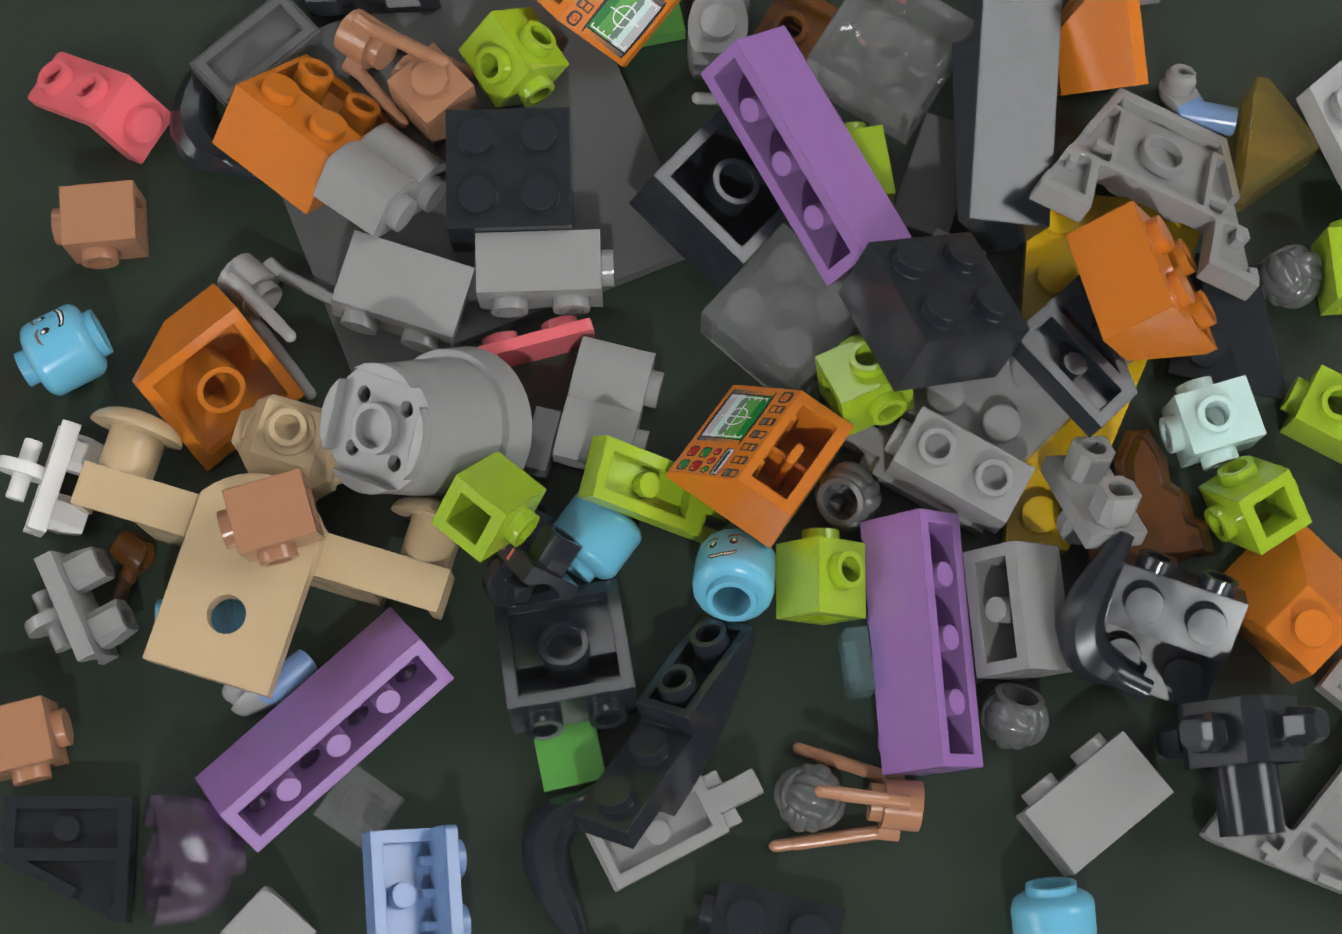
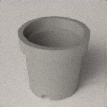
M463 346L437 349L426 352L414 360L363 363L354 367L357 370L347 378H339L332 385L322 407L320 437L323 449H331L339 467L332 468V470L344 485L363 494L422 496L443 500L458 473L492 453L499 451L523 470L530 452L532 415L525 389L518 376L505 361L494 353L478 347Z

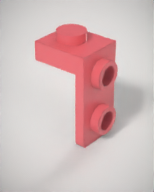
M65 52L57 53L53 60L42 68L36 85L28 95V100L37 107L88 125L124 157L141 165L170 123L171 112L129 74Z
M564 315L544 322L541 325L542 330L518 336L516 331L494 333L485 337L481 341L482 346H478V348L494 353L510 367L579 350L583 336L595 339L591 318L577 320V317L574 315Z

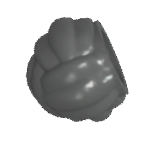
M1291 244L1276 250L1264 258L1257 266L1264 299H1268L1274 306H1282L1287 309L1302 308L1310 303L1317 295L1323 278L1320 268L1322 266L1320 255L1310 251L1304 245Z
M845 461L838 463L821 476L819 483L814 489L818 511L828 524L842 532H854L861 529L860 522L874 519L884 501V497L880 492V484L875 481L871 472L855 462Z
M1002 683L989 690L980 703L981 724L987 731V736L994 740L999 748L1021 750L1026 746H1033L1040 742L1048 731L1049 713L1045 705V699L1041 694L1029 687L1015 683Z
M805 763L800 767L786 770L775 782L773 792L775 804L780 811V817L789 824L793 831L798 833L804 831L815 833L821 829L834 826L844 815L846 802L819 798L814 794V789L817 785L839 787V779L834 774H831V770L824 764L812 765Z

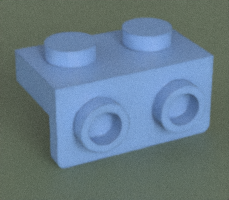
M456 824L440 825L433 828L382 830L361 833L367 934H471L470 913L467 906L462 904L461 878L464 876L467 866V854L463 841L458 839Z

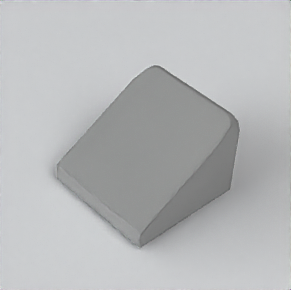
M264 886L220 934H316L318 931L272 887Z

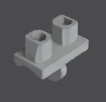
M1075 437L1067 455L1045 456L1040 468L1042 475L1063 509L1056 521L1059 534L1068 544H1083L1085 549L1100 548L1120 531L1128 532L1134 536L1131 546L1142 545L1148 532L1136 512L1142 495L1134 481L1124 476H1114L1109 468L1116 452L1106 437Z
M91 546L70 554L50 550L34 558L46 589L32 595L39 613L31 617L24 624L28 637L37 639L49 636L56 653L72 648L78 662L97 660L99 664L104 665L120 657L116 646L139 630V625L131 607L125 600L114 599L101 607L96 602L92 590L115 578V570L107 552L102 548Z

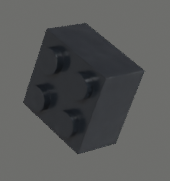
M570 107L445 110L446 229L453 252L475 251V233L575 230L573 133Z
M722 109L715 113L649 179L629 202L716 290L787 219Z
M972 232L869 242L838 292L894 392L996 377L1030 330V327Z

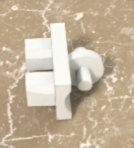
M65 419L62 420L61 426H58L45 467L37 464L43 443L31 438L24 439L18 458L0 455V471L12 476L5 495L6 498L24 502L30 482L39 484L23 529L24 533L40 538L46 531L72 536H80L82 534L88 514L80 511L70 503L71 496L59 493L66 472L79 476L85 460L98 464L102 453L103 444L79 434L82 425Z

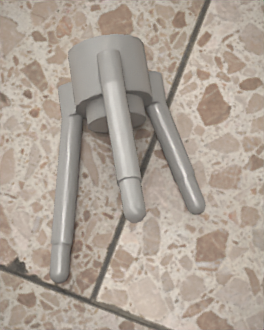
M249 253L238 255L221 271L217 280V287L238 308L304 393L305 398L308 400L315 399L317 395L315 389L260 317L287 342H293L296 340V333L274 310L282 297V289L278 284L283 282L332 305L331 298L333 292L286 269L274 257H270L264 263H261Z

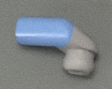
M1185 64L1170 66L1158 85L1159 98L1166 108L1212 132L1231 137L1237 123L1238 107L1205 102L1195 87L1197 74L1194 69Z
M298 649L284 661L272 699L227 685L223 686L222 695L226 701L233 705L231 708L232 712L240 716L250 717L280 704L312 676L318 668L308 654Z

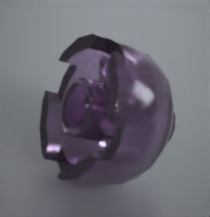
M182 794L149 795L145 804L143 826L156 827L155 834H150L148 838L147 856H142V882L146 915H152V927L178 926L198 922L216 912L225 901L230 892L232 877L244 875L246 865L244 839L241 836L232 837L229 824L218 814L212 803L197 796Z

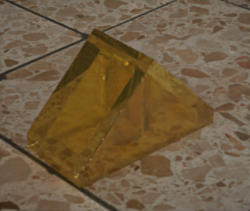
M1257 76L1242 98L1234 159V171L1240 194L1239 200L1234 204L1235 211L1237 212L1242 211L1304 168L1320 149L1310 128L1273 82L1265 77Z

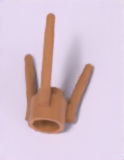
M362 9L353 10L346 15L334 37V47L346 56L342 64V70L357 79L384 112L402 129L408 126V119L368 72L369 69L373 67L377 70L384 69L392 62L397 50L400 49L440 68L448 66L449 58L467 78L475 77L467 64L445 54L446 56L439 54L433 49L428 48L427 45L400 34Z
M800 742L793 745V752L797 755L876 781L870 782L868 790L817 785L814 789V794L819 798L865 804L866 820L875 821L877 825L775 839L769 843L770 851H796L871 840L899 842L901 831L919 832L925 801L923 781L905 779V775H882V768Z

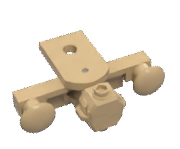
M272 394L257 400L256 406L241 411L231 439L248 473L222 479L202 490L200 494L153 480L164 448L171 450L182 449V440L179 434L169 424L152 414L129 407L109 406L96 410L92 413L90 419L110 431L98 464L85 460L70 503L80 511L90 515L95 510L135 522L154 539L181 547L144 651L143 659L272 699L310 586L384 608L388 598L428 610L433 618L442 620L455 581L451 570L459 545L431 524L443 500L432 497L410 496L401 498L393 503L391 510L410 520L399 554L328 533L320 515L319 518L325 540L297 548L299 557L292 561L271 567H260L259 560L249 562L239 555L237 547L227 549L217 520V511L226 509L221 490L300 468L309 479L316 503L320 498L335 491L337 485L342 483L332 470V468L339 467L331 449H323L320 437L322 408ZM227 599L241 601L246 609V618L243 625L233 633L222 634L216 632L212 625V613L215 607Z

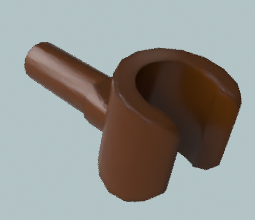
M129 530L123 531L117 537L109 551V555L124 566L117 577L118 580L109 602L114 599L127 601L132 585L135 584L137 577L146 572L156 558L154 545L138 532H131Z

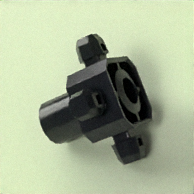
M1290 695L1237 696L1185 703L1177 706L1179 721L1164 724L1155 734L1157 752L1160 756L1167 759H1183L1185 771H1212L1219 837L1285 833L1286 828L1278 765L1305 761L1303 746L1321 743L1329 736L1330 727L1326 711L1316 706H1298L1297 696Z

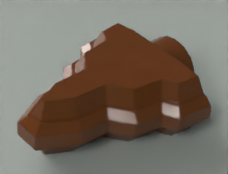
M1149 430L1125 431L1112 462V473L1114 476H1124L1134 481L1142 495L1136 512L1148 531L1142 545L1131 546L1129 552L1139 554L1142 548L1152 549L1172 557L1177 562L1212 555L1214 550L1207 522L1194 516L1188 493L1170 482L1167 457ZM1107 543L1098 549L1088 548L1087 563H1090Z

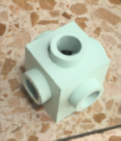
M1246 375L1213 384L1211 376H1205L1177 386L1175 388L1177 395H1174L1161 410L1163 417L1159 419V430L1163 444L1170 454L1176 452L1181 468L1201 462L1203 471L1217 469L1225 462L1238 458V451L1253 447L1267 434Z

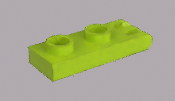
M609 435L592 437L578 494L579 498L701 544L711 534L718 532L704 526L706 520L726 523L725 517L665 477L675 463L674 461Z

